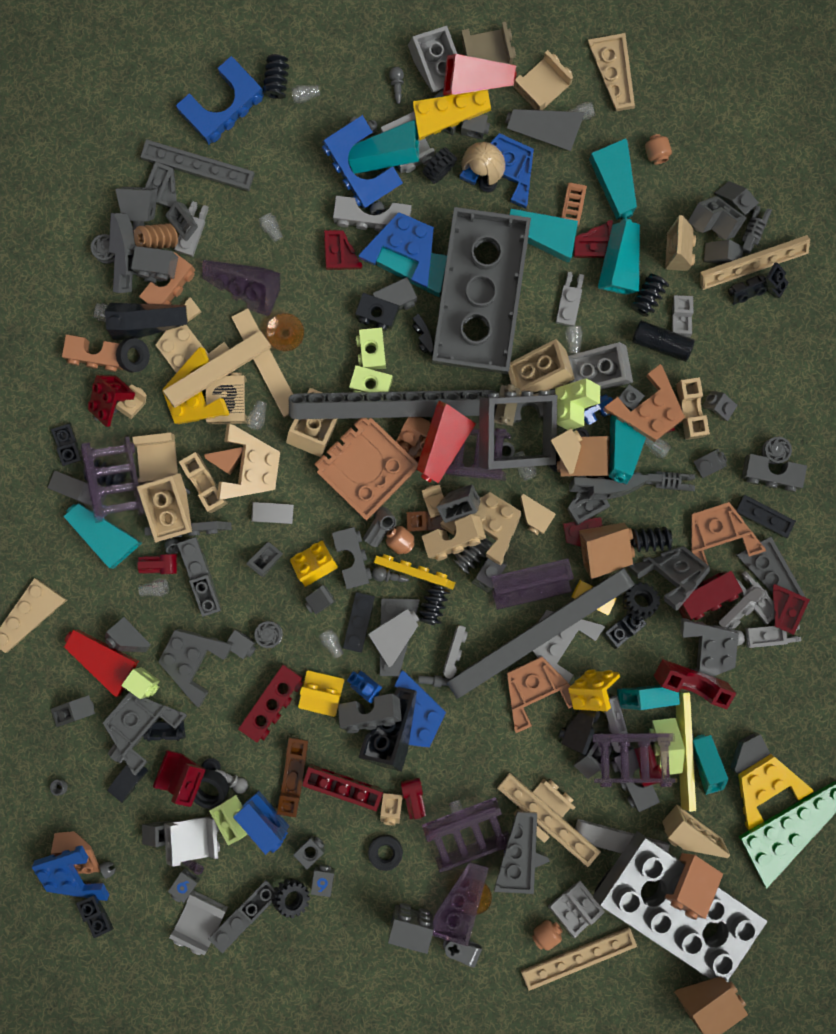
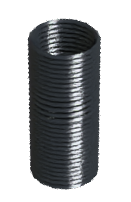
M641 320L635 331L632 343L686 362L693 350L695 339Z

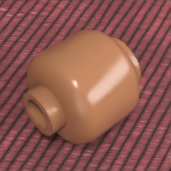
M660 134L651 136L650 140L645 144L648 160L654 162L655 165L667 162L672 154L669 139Z
M403 526L393 528L386 533L387 546L397 554H407L414 547V536Z
M545 920L534 928L532 938L539 949L548 951L562 941L561 933L563 931L557 922L553 923L550 920Z

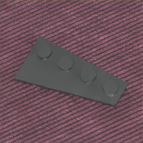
M517 811L494 892L534 894L537 812Z

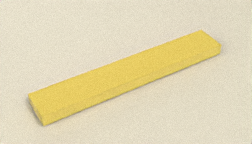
M680 691V705H676V721L685 747L683 772L679 773L681 808L690 812L696 811L690 693Z

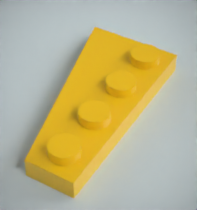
M488 90L413 101L419 141L431 134H437L445 128L456 126L459 122L470 120L491 111Z
M385 554L382 557L376 556L374 563L442 585L452 590L454 589L455 582L447 579L448 575L436 572V575L429 573L430 569L418 566V569L411 567L412 563L403 560L400 563L394 562V557Z

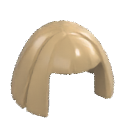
M478 142L471 145L465 151L462 158V170L464 171L470 167L475 174L487 175L488 185H492L498 182L504 174V156L495 145L487 142Z

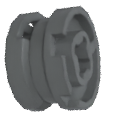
M102 234L93 239L91 252L98 261L110 264L115 260V253L109 252L110 235Z
M780 436L773 437L764 443L761 453L763 457L769 458L770 464H780L789 459L792 447L787 439Z
M273 621L262 622L255 630V640L261 647L273 648L282 640V628Z

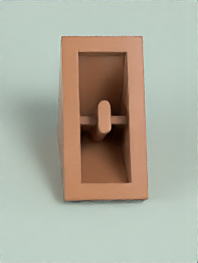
M243 447L204 454L205 459L231 475L241 460Z

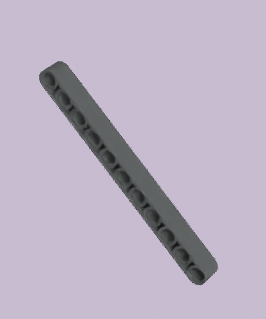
M496 391L292 394L288 398L289 416L292 419L298 420L433 417L439 400L464 416H479L480 396H488V393ZM494 404V414H496L497 404Z
M625 568L620 569L448 680L446 684L456 699L462 697L634 586V582Z

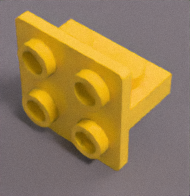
M323 541L313 544L310 548L297 553L290 559L299 581H302L305 587L338 568Z
M308 670L304 685L301 687L298 708L335 717L344 679Z

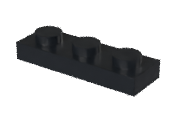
M746 495L742 496L736 508L739 515L783 538L789 537L796 522Z
M356 592L343 649L362 653L375 596Z

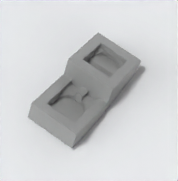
M674 295L672 331L691 337L693 296Z
M252 502L251 522L292 524L294 505Z

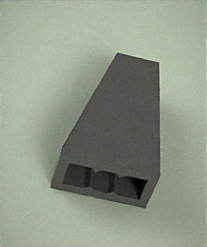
M513 109L512 113H508L505 123L508 124L507 128L571 151L585 113Z

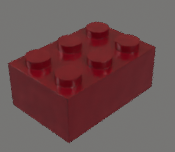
M722 571L701 582L678 611L682 618L694 619L696 621L705 616L704 612L709 610L715 611L722 607V602H731L739 597L738 594L743 592L732 571Z

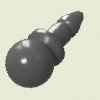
M393 67L389 72V77L392 80L391 85L394 86L395 100L397 104H400L404 72L400 67Z
M381 566L375 567L372 571L373 579L378 582L384 580L388 582L389 579L398 582L409 581V578L406 576L390 573V569L386 570Z

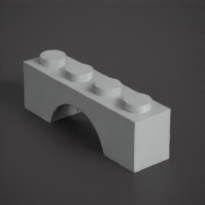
M336 196L333 219L334 223L340 227L352 225L361 230H366L368 227L375 228V231L381 232L398 212L411 217L412 209L411 205L392 203L386 212L380 215H369L358 207L355 198Z

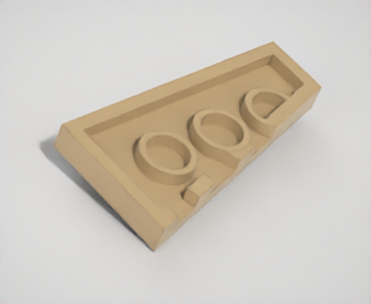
M622 33L589 39L588 44L615 110L634 109L635 103L626 34Z
M34 578L0 627V650L8 653L27 634L54 613L58 607L63 605L67 599L37 578Z

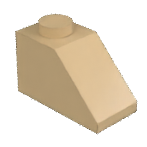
M572 428L551 439L569 474L574 473L581 448L580 441H582L577 430L573 431Z
M522 494L520 502L525 523L529 526L528 530L535 535L539 533L544 534L556 514L525 494Z

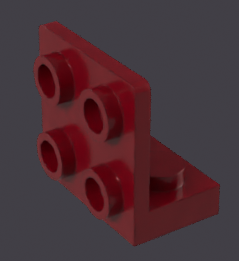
M96 375L92 386L91 398L88 402V410L105 427H110L116 402L134 400L135 392L117 376Z

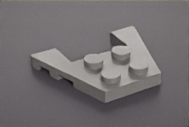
M546 610L539 622L552 614L553 611ZM581 619L533 650L537 658L543 656L569 683L573 674L557 664L578 630L596 641L605 626Z

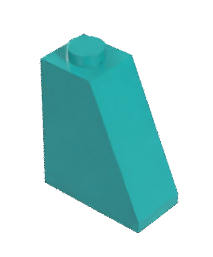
M661 685L617 689L618 700L622 709L645 710L680 705V693L663 688Z
M699 735L693 740V754L705 795L724 790L728 777L712 736Z

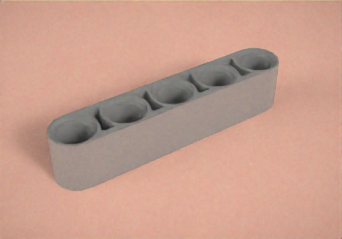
M577 819L575 827L594 846L618 853L624 851L635 835ZM649 838L666 851H669V843Z

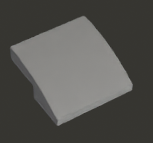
M581 881L571 886L548 906L572 938H576L588 925H592L605 912Z

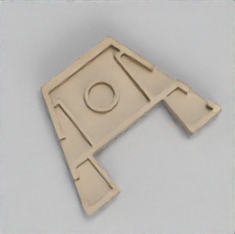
M190 297L184 304L187 307L188 322L201 313V310ZM187 325L166 330L156 344V347L176 373L199 347L204 348ZM223 342L210 353L206 351L209 361L228 351L229 347Z
M227 424L224 442L243 445L238 484L219 482L217 499L222 500L275 490L280 452L233 424Z
M489 492L480 498L478 511L472 515L480 517L484 532L496 540L486 552V557L501 566L505 553L509 548L512 535H514L521 517V511ZM459 519L447 523L442 521L440 523L441 527L455 536V521Z

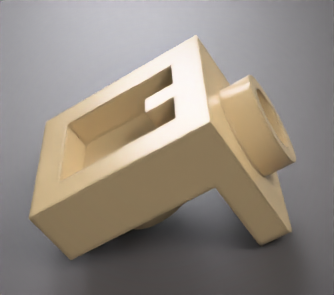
M131 384L129 388L135 392L134 400L119 401L116 404V409L130 419L142 409L147 397L141 388Z
M432 485L422 490V495L431 518L440 515L437 505L444 498L440 485Z
M383 793L380 821L384 822L385 825L393 826L395 823H400L402 795Z

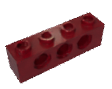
M283 664L238 730L257 743L260 739L264 741L270 733L268 728L271 723L276 724L281 717L279 712L282 707L287 708L292 701L291 694L294 691L298 692L302 687L303 682L301 680L303 676L286 664ZM280 683L288 685L289 690L287 693H282L279 690ZM269 699L277 701L278 706L276 709H271L268 706ZM258 715L265 716V725H260L257 722Z
M312 764L309 765L302 784L303 787L376 812L383 794L382 788Z

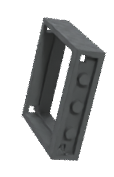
M538 390V394H533V391H521L520 395H516V392H504V395L490 392L488 396H480L479 467L492 470L555 465L556 449L551 439L557 437L558 395L550 394V390ZM544 401L543 454L494 458V404Z

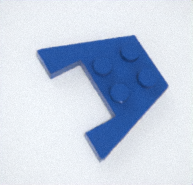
M499 133L491 144L495 145L504 156L505 170L502 177L518 184L510 202L526 209L534 149ZM469 167L460 174L459 178L475 185L479 175L475 174Z
M398 212L360 253L359 259L375 265L382 248L388 249L417 262L418 265L411 282L427 288L434 227Z
M402 670L395 687L417 691L409 745L429 748L446 711Z
M77 846L71 852L65 850L56 857L55 855H50L35 860L32 865V869L46 892L83 898L96 895L98 900H108L109 892L103 883L84 884L73 865L87 863L88 855L83 846Z

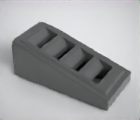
M175 201L165 216L184 241H188L198 226L185 204Z

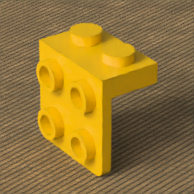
M587 670L568 688L573 709L607 712L611 708L607 689L620 678V673L613 672L612 670Z

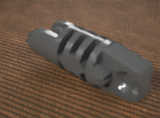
M757 205L742 238V241L745 242L743 253L751 254L754 245L759 244L772 209L767 208L763 219L757 218L760 213V206Z
M656 471V474H647L649 475V480L645 484L656 485L655 488L695 491L694 485L681 484L682 480H694L695 474Z

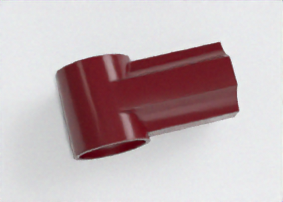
M177 554L139 557V574H177Z
M652 745L635 748L643 786L646 787L664 782L663 773L660 765H657Z
M420 778L401 781L404 799H406L409 818L419 819L426 816Z

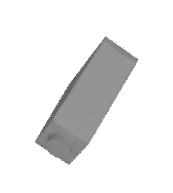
M408 609L368 634L388 667L394 664L418 627L417 621H419V618L414 610L411 612Z

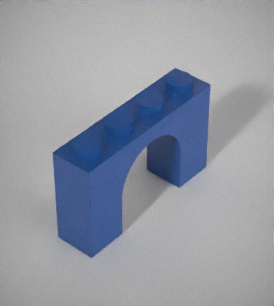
M232 56L218 67L220 76L235 91L234 101L228 109L218 113L207 111L190 93L176 105L180 115L208 145L211 142L218 141L226 129H231L239 117L246 116L249 109L253 105H258L264 96L262 88Z
M363 115L323 140L322 149L327 156H331L333 159L332 165L337 173L341 172L344 177L342 181L347 190H352L355 195L353 198H355L358 207L366 208L403 182L394 167H390L375 178L368 180L357 177L351 171L348 164L350 149L354 144L372 133Z
M258 791L244 803L243 808L233 818L266 855L269 851L274 853L282 845L288 834L287 829L289 825L281 815H277L275 808Z

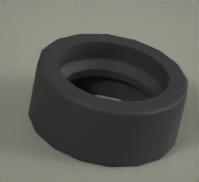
M206 769L201 782L213 784L217 788L219 795L210 796L205 794L199 786L194 802L203 808L212 809L223 803L229 791V785L221 773Z

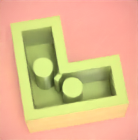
M585 378L555 388V395H558L557 425L567 430L583 427L584 408L600 404V385Z
M676 718L652 720V729H649L650 740H654L655 743L653 749L657 765H660L663 775L682 773L685 747Z

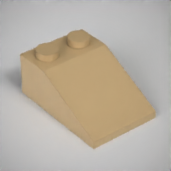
M679 215L667 232L666 270L688 271L694 265L695 254H692V250L696 244V235H693L694 229L684 216Z
M557 339L510 362L509 376L511 384L515 388H520L519 395L521 391L538 392V390L554 389L575 380L567 351Z
M309 388V390H308L307 393H322V392L317 391V390L312 389V388ZM294 419L289 429L286 443L322 457L338 419Z
M181 473L137 486L155 542L192 532L187 492Z
M676 805L662 821L665 828L664 831L668 836L667 840L673 846H679L687 851L729 858L730 853L723 839L680 806Z

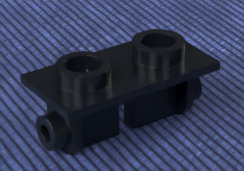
M757 275L747 279L746 283L748 286L744 282L732 285L728 289V293L730 296H733V305L739 302L743 303L749 298L763 295L768 291L765 276Z
M166 721L155 722L144 734L143 738L148 742L161 739L180 741V739L186 738L184 721L176 730Z

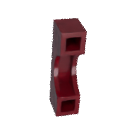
M662 659L653 675L663 688L679 692L680 689L694 692L710 704L724 709H728L737 694L726 681Z

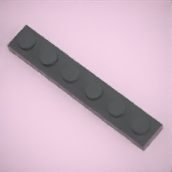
M147 139L141 154L142 160L152 163L156 161L175 170L245 191H250L255 175L254 171Z

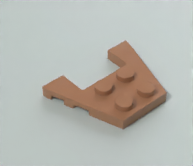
M661 364L646 376L658 392L633 411H630L618 397L603 409L606 413L616 416L619 421L634 427L635 431L653 442L657 441L685 418Z
M730 502L691 514V552L707 565L703 550L742 538L748 556L766 551Z
M543 656L507 672L516 733L532 726L524 707L557 691L561 692L568 708L573 707L568 690L571 685Z

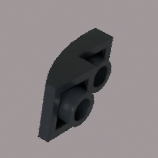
M777 262L773 264L765 279V283L772 296L780 298L789 282L785 278L786 272Z
M417 314L413 317L414 324L412 327L417 334L422 333L418 338L420 343L418 347L424 354L428 353L431 356L433 354L432 339L425 322Z
M71 423L51 429L62 465L65 466L81 461L80 450Z
M631 613L627 614L605 631L603 635L611 646L616 649L647 624L643 618L637 620V617H631Z
M127 764L107 791L123 803L136 789L135 786L148 773V769L143 767L135 776Z
M96 895L76 903L83 922L87 921L93 938L114 929Z

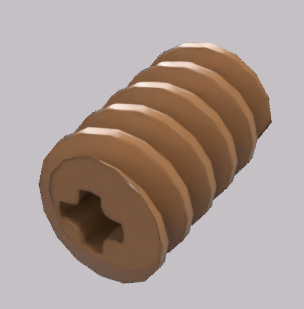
M168 223L136 227L134 240L138 247L162 249L163 247L175 248L178 244V235L174 226Z

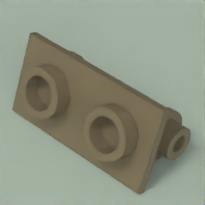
M510 384L507 386L501 385L499 395H504V392H516V395H519L520 388H515L514 385ZM517 403L497 404L494 423L513 426Z

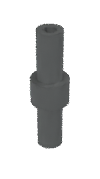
M434 675V677L418 676V683L431 684L433 687L448 686L446 682L450 680L438 675Z

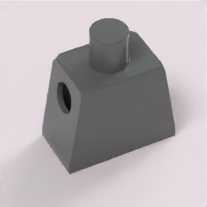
M125 186L116 188L120 212L127 213L130 221H133V230L138 226H145L144 221H150L155 218L157 188Z
M470 484L450 491L437 505V509L443 521L447 523L477 513L480 498L474 486Z
M487 557L472 584L488 593L504 571L507 562L503 561L500 566Z

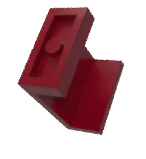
M167 750L153 788L170 792L173 795L171 801L174 804L191 807L206 769L182 753Z

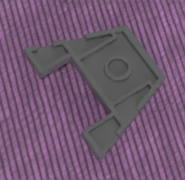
M684 546L660 553L661 556L653 559L647 557L643 559V562L637 564L633 562V565L627 566L628 571L638 579L655 569L677 587L664 595V601L676 611L710 572L709 565Z
M681 618L680 635L683 638L699 636L697 668L692 670L713 677L735 668L739 635L736 630L716 625L710 626L703 622L689 621V619Z
M176 629L159 660V664L194 705L200 707L209 691L192 681L207 651L223 660L226 659L234 643Z
M129 692L103 724L131 772L136 776L147 763L144 758L132 749L159 717L176 730L187 715L149 699H139Z

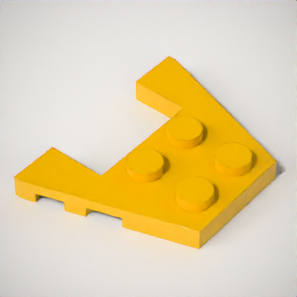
M199 347L162 391L210 362L205 348ZM202 391L175 408L165 396L175 424L230 415L224 399L219 398L207 405Z
M772 754L738 774L741 797L744 802L743 812L746 816L745 826L748 830L764 822L757 806L789 786L798 800L814 792L811 787Z

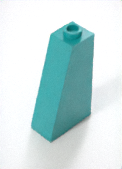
M415 120L354 144L348 155V164L353 173L419 162V138Z
M625 138L591 153L589 158L616 220L630 218L637 208L628 141Z
M516 209L510 210L509 215L531 218L528 236L529 244L565 262H570L578 221Z
M623 219L620 223L612 226L598 289L623 295L639 292L640 224L634 223L630 219Z
M382 248L377 259V266L402 279L408 278L411 284L434 296L440 297L447 256L431 253L427 288L411 282L418 265L417 262Z
M613 414L610 417L609 477L618 483L627 484L633 476L646 437L635 431L634 427L619 421Z
M72 505L67 509V514L64 516L108 568L114 569L142 544L140 540L84 505Z

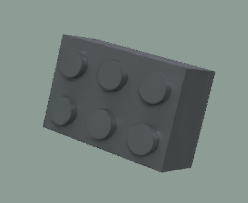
M405 903L395 904L389 926L388 943L428 954L434 931L433 914H430L429 910L419 908V910L411 909V906Z

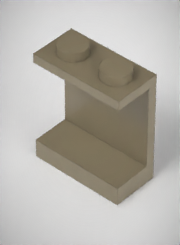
M502 22L500 30L470 35L469 29L462 30L461 40L465 56L512 65L513 58H516L515 47H511L512 33L510 28L507 29L506 22Z

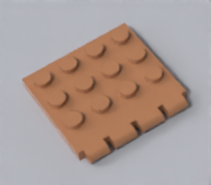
M359 418L354 424L358 431L355 432L350 428L340 438L345 444L342 446L337 441L327 451L331 458L328 459L323 455L314 465L319 469L317 473L367 521L416 471L418 463L372 418L369 420L367 418Z

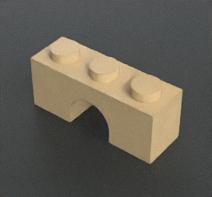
M700 377L679 381L676 387L679 405L685 416L682 421L685 440L702 438L709 435L707 415H703L701 409L703 392Z
M195 452L179 461L186 476L198 491V496L207 512L213 513L228 504L225 499H217L218 486L198 453Z
M470 514L455 521L456 535L451 540L448 537L447 531L440 529L423 535L422 539L428 558L436 559L437 561L444 560L448 554L460 553L464 551V547L480 544V540L486 538L480 517Z

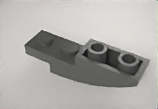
M111 213L109 252L115 253L113 292L116 293L132 292L133 275H137L131 269L136 244L134 230L127 213Z
M638 472L633 473L627 484L618 483L610 477L607 479L604 477L592 479L586 476H577L569 484V492L588 493V500L617 498L642 487L649 480V475H642V473Z
M197 536L178 542L177 545L190 578L189 582L202 617L221 611L210 570Z
M265 880L208 938L221 953L272 903V899H274L272 893L276 892L274 888Z

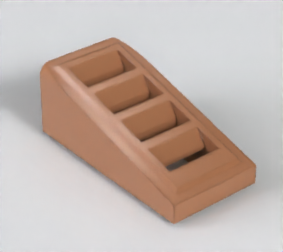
M568 183L561 218L576 220L579 227L587 186ZM569 198H570V199H575V200H580V201H579V203H577V202H572V201H569ZM567 207L578 208V211L567 209ZM566 214L575 215L577 217L576 219L566 217Z

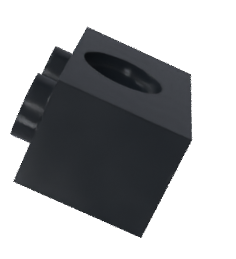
M363 293L355 315L358 322L369 325V323L376 325V328H382V331H387V329L392 331L399 311V305ZM374 310L382 312L380 317H373L371 314Z

